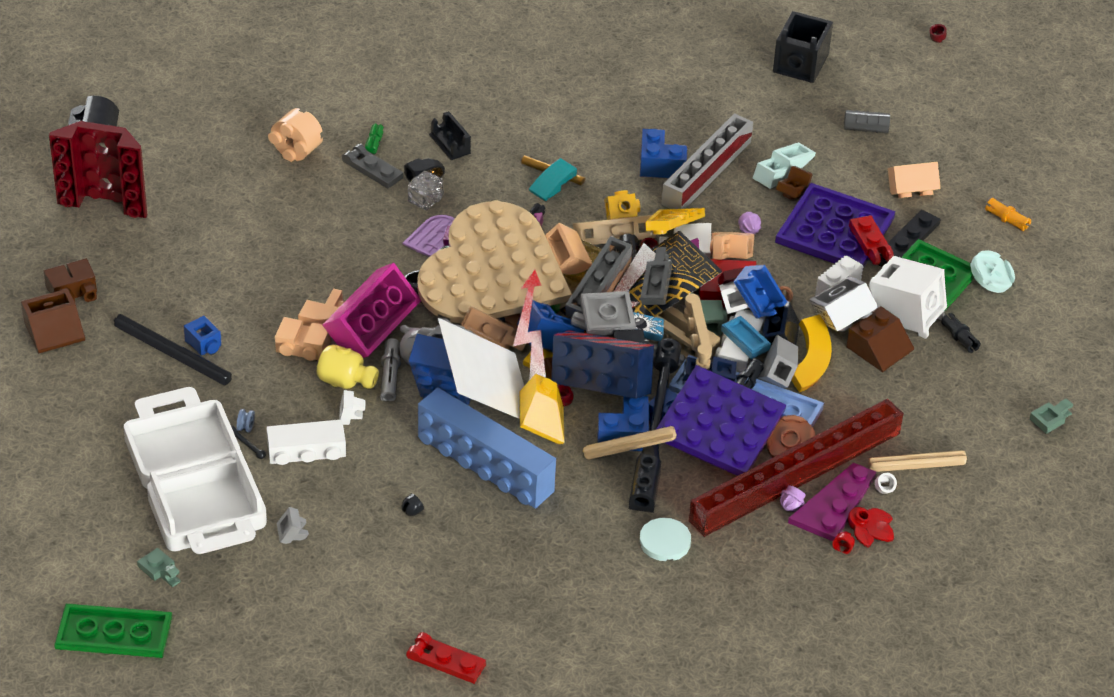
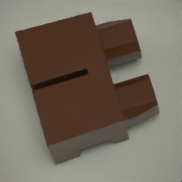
M87 258L66 264L67 269L65 265L43 270L45 286L49 292L53 293L68 289L74 302L75 298L81 296L87 302L97 299L96 279Z

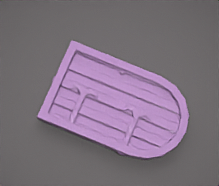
M447 215L430 217L403 242V245L430 257L440 248L444 247L443 238L447 226L451 225L455 218Z

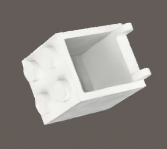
M893 256L870 281L869 289L878 308L882 306L900 319L905 329L918 332V336L926 339L929 336V327L937 318L942 320L945 315L947 302L944 269Z

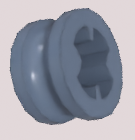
M245 409L239 411L237 431L245 429L246 432H251L255 420L254 411L250 410L248 413Z

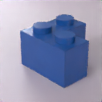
M642 129L640 177L670 178L687 161V146L665 144V130Z
M532 300L528 332L541 330L543 348L550 349L553 352V338L555 334L565 331L584 332V329L572 325L570 318L556 315L550 305Z
M623 396L622 413H599L597 443L648 432V396L637 399ZM638 448L629 451H642L643 448Z

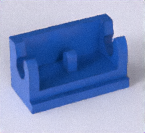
M765 265L745 266L734 280V284L756 319L777 314L773 308L785 306L787 303L786 298Z

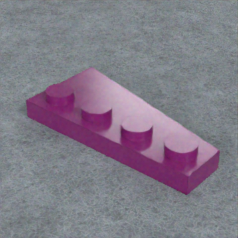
M852 463L791 515L788 523L833 541L848 522L849 512L858 506L876 477V471Z

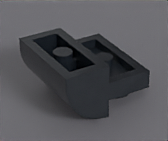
M88 96L86 105H79L71 109L68 125L85 121L117 126L119 109L108 98Z

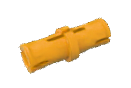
M994 198L987 202L991 206L986 205L985 210L1001 218L1002 222H1008L1021 229V231L1029 227L1026 223L1031 224V219L1016 212L1014 207H1007Z

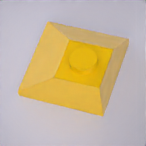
M535 374L519 391L520 427L557 444H564V407L557 383Z

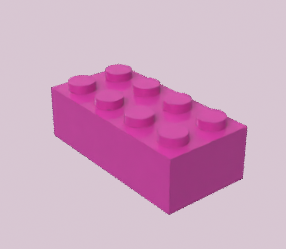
M393 262L377 269L322 325L338 346L347 349L351 348V350L356 351L365 358L421 302V299Z

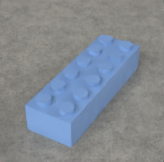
M438 387L418 403V437L424 444L434 446L443 456L452 457L463 468H470L478 473L481 479L491 481L502 492H509L517 497L522 504H528L535 509L555 491L556 458Z

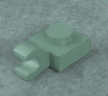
M1068 399L1062 400L1055 406L1048 402L1031 412L1030 420L1047 434L1065 423L1066 417L1072 415L1068 409L1072 408L1074 404Z
M156 548L137 561L138 567L154 581L161 577L172 587L181 582L176 577L180 572L175 567L174 560L159 548Z

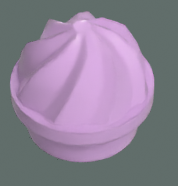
M746 212L740 216L738 224L742 232L751 234L759 232V229H761V219L757 214Z
M788 485L786 490L781 492V506L786 511H797L804 505L806 495L798 488Z

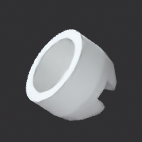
M883 473L875 479V489L882 494L893 492L897 486L896 478L890 473ZM881 483H889V487L881 486Z

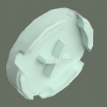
M989 250L981 251L972 259L970 265L975 280L989 291L996 293L1005 292L1012 286L1015 280L1011 264L1007 260L1003 261L999 258L1001 255Z
M653 519L646 523L640 531L641 548L644 553L659 561H667V559L677 560L686 555L690 549L691 533L683 523L675 519Z

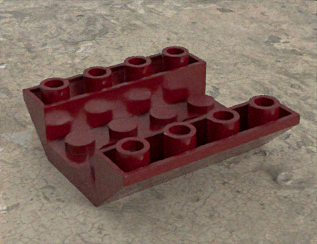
M79 121L50 132L49 141L57 204L64 207L80 208L85 196L93 199L102 198L113 200L114 202H123L124 215H129L132 218H147L141 145L126 128ZM99 143H104L107 148L102 147ZM102 178L108 179L110 183L105 182Z

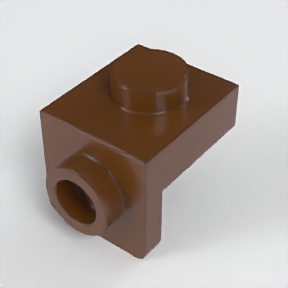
M792 166L788 178L778 181L776 190L782 192V195L786 198H798L808 188L813 174L797 166Z

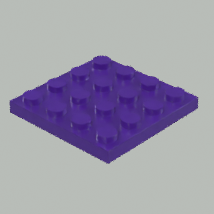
M810 183L777 233L775 243L834 264L838 263V260H841L844 256H848L865 267L869 257L865 255L849 227L850 219L871 215L884 236L895 218L896 211Z
M696 365L656 429L673 426L677 437L673 441L665 442L666 444L745 479L785 412L786 404Z

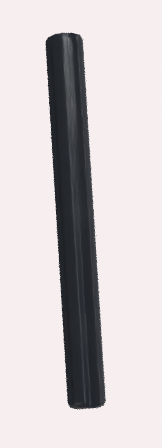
M123 314L115 317V327L222 385H227L232 380V374L218 365Z

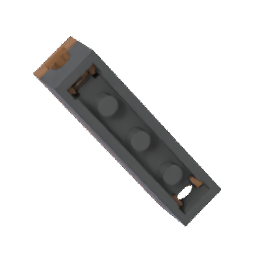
M612 236L609 237L566 303V318L571 319L575 312L583 314L580 301L581 294L613 291L631 263V244Z

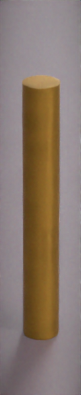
M525 155L521 160V164L543 172L550 166L547 163ZM576 175L569 181L582 186L585 182V177Z

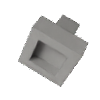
M289 507L276 523L280 543L287 544L291 543L292 540H304L309 535L308 530L302 529L307 522L306 519L299 516L298 509Z

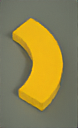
M820 314L802 319L799 323L807 348L805 358L798 364L791 379L799 393L813 386L821 378L831 359L832 346L830 334Z

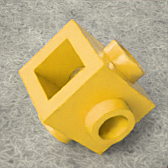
M628 190L614 192L615 196H608L604 199L607 220L638 216L637 213H640L639 199L635 198V193L628 194Z

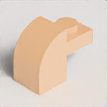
M739 232L712 233L710 243L712 259H748L753 257L754 234Z
M333 288L325 304L306 300L298 315V320H302L303 325L310 326L312 322L323 324L345 302L343 301L342 290Z

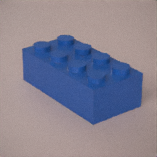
M417 334L410 354L409 364L420 397L424 399L438 387L469 405L471 398L457 392L444 339Z

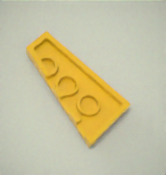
M705 208L659 209L646 221V231H653V234H666L667 231L705 217Z

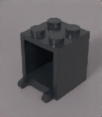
M792 11L776 40L773 73L814 83L829 55L833 21Z

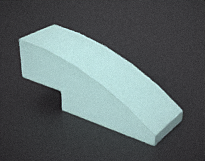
M799 142L774 150L770 159L757 163L753 179L771 189L777 186L778 181L788 178L792 166L804 167L815 156L816 152Z

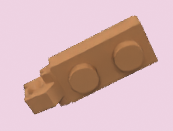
M472 306L469 307L460 326L471 330L479 337L506 349L512 346L523 351L526 345L513 346L517 330Z

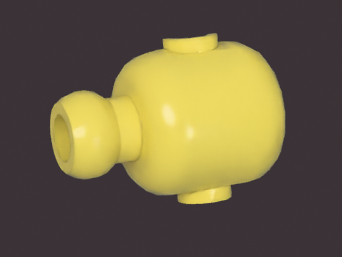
M334 344L325 347L322 351L316 370L320 380L343 389H350L357 382L361 383L364 388L371 389L376 385L379 377V370L375 366H363L364 360L361 354L351 350V348L347 349Z

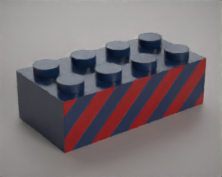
M575 331L555 334L553 338L552 381L560 385L636 399L649 395L652 392L654 345Z

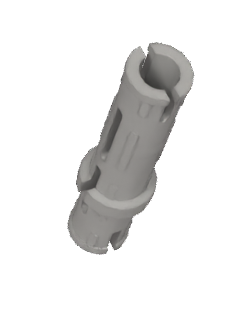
M394 338L385 341V351L381 358L383 374L380 399L382 401H395L397 371L401 364V358L399 357L400 342Z

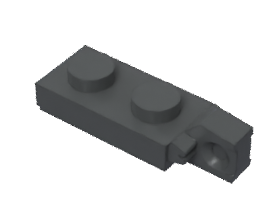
M657 247L655 259L647 261L640 296L642 305L666 304L672 271V261L669 260L666 247Z

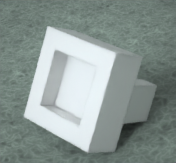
M344 390L339 407V420L342 419L343 425H349L351 419L363 418L365 400L354 397V391Z

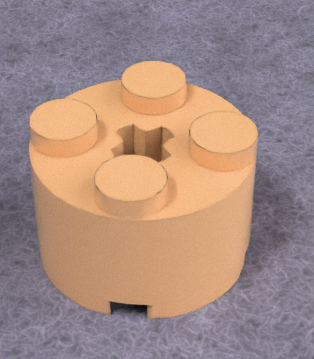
M298 108L290 110L277 121L268 134L269 141L274 144L283 158L290 162L303 160L323 141V138L320 136L322 128L317 119L307 111L305 113L298 111L300 110Z

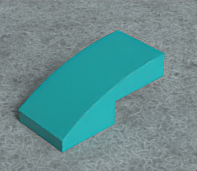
M560 158L535 180L529 191L546 201L561 191V185L577 175V168Z

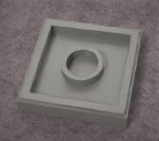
M629 291L581 294L580 301L587 334L613 335L614 330H636Z

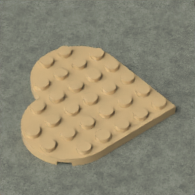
M498 200L471 205L458 214L450 226L449 247L438 250L423 263L418 274V294L424 306L436 316L442 315L450 318V322L461 324L470 306L494 318L522 313L528 288H520L534 269L542 285L534 287V301L551 306L568 302L572 296L537 219L520 206Z

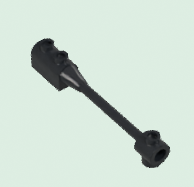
M666 338L657 343L654 367L660 371L649 431L656 430L661 422L669 374L678 369L681 345L674 339ZM659 444L643 447L636 459L628 509L654 513L661 475ZM643 497L648 502L642 503L637 501L636 498Z

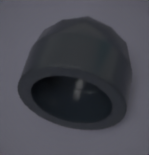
M413 493L402 501V511L406 512L408 516H415L424 510L422 502Z

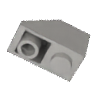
M776 335L763 362L764 369L757 379L781 388H788L798 367V346Z

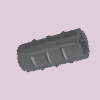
M858 110L845 111V130L876 133L889 132L890 113Z

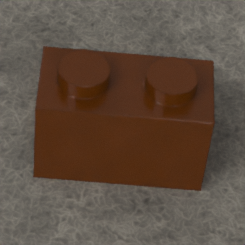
M882 306L873 311L869 317L860 320L849 328L846 347L881 372H884L914 350V346L900 319Z

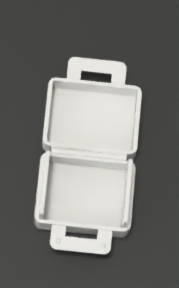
M185 387L136 400L135 407L140 418L129 420L124 424L125 442L141 483L147 489L148 501L167 549L170 551H180L192 548L194 553L204 554L252 541L256 535L255 531L266 526V507L240 450L222 404L217 400L200 402L196 390L192 387ZM181 401L185 402V407L154 414L153 408Z

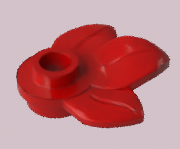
M855 507L849 512L848 523L854 530L856 539L864 546L869 548L874 539L885 542L894 540L893 529L889 525L893 518L886 511L878 508L867 510L862 507Z

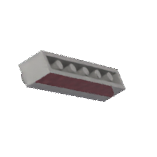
M734 113L663 184L661 205L669 209L687 208L751 143L753 121Z

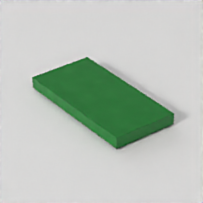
M66 603L55 641V649L163 658L172 621V612Z

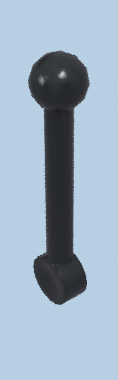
M231 426L235 437L255 452L257 458H265L266 452L264 450H259L238 433L234 426Z

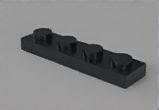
M921 209L888 242L894 256L901 258L918 239L924 241L938 227L941 219ZM880 253L881 262L878 265L883 267L888 262Z

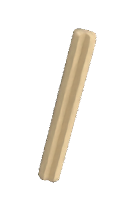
M673 426L587 445L583 448L585 458L590 460L673 441L676 439L677 434Z
M960 450L869 458L868 466L869 469L876 472L958 466L966 464L967 456L965 451Z

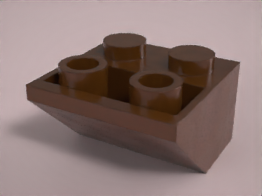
M68 289L21 301L24 324L38 354L85 341L77 307Z

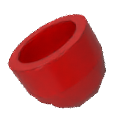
M840 532L834 538L832 545L838 551H840V545L846 547L844 551L840 552L849 554L855 545V539L849 532Z

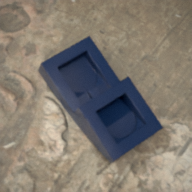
M713 356L709 371L735 381L737 362ZM686 358L683 381H687L694 370L696 359Z

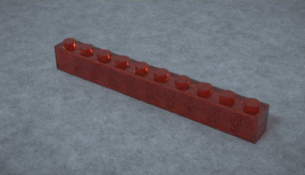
M888 398L692 499L690 502L689 522L704 537L781 497L782 490H786L788 485L798 488L899 435L904 413Z

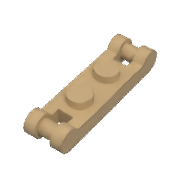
M652 215L573 223V230L577 231L584 246L606 244L610 236L619 239L624 234L635 235L638 240L656 238V234H653V231H646V221ZM639 223H644V232H639ZM585 229H591L592 238L585 237Z
M688 294L685 297L686 308L684 309V318L687 320L688 331L693 333L691 335L692 348L697 350L698 358L696 359V365L709 370L712 346L701 301L698 295Z

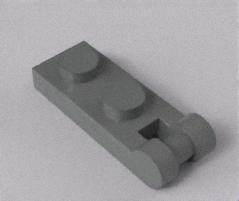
M357 144L353 147V151H347L342 155L343 162L387 189L404 178L403 172L368 152L362 144Z

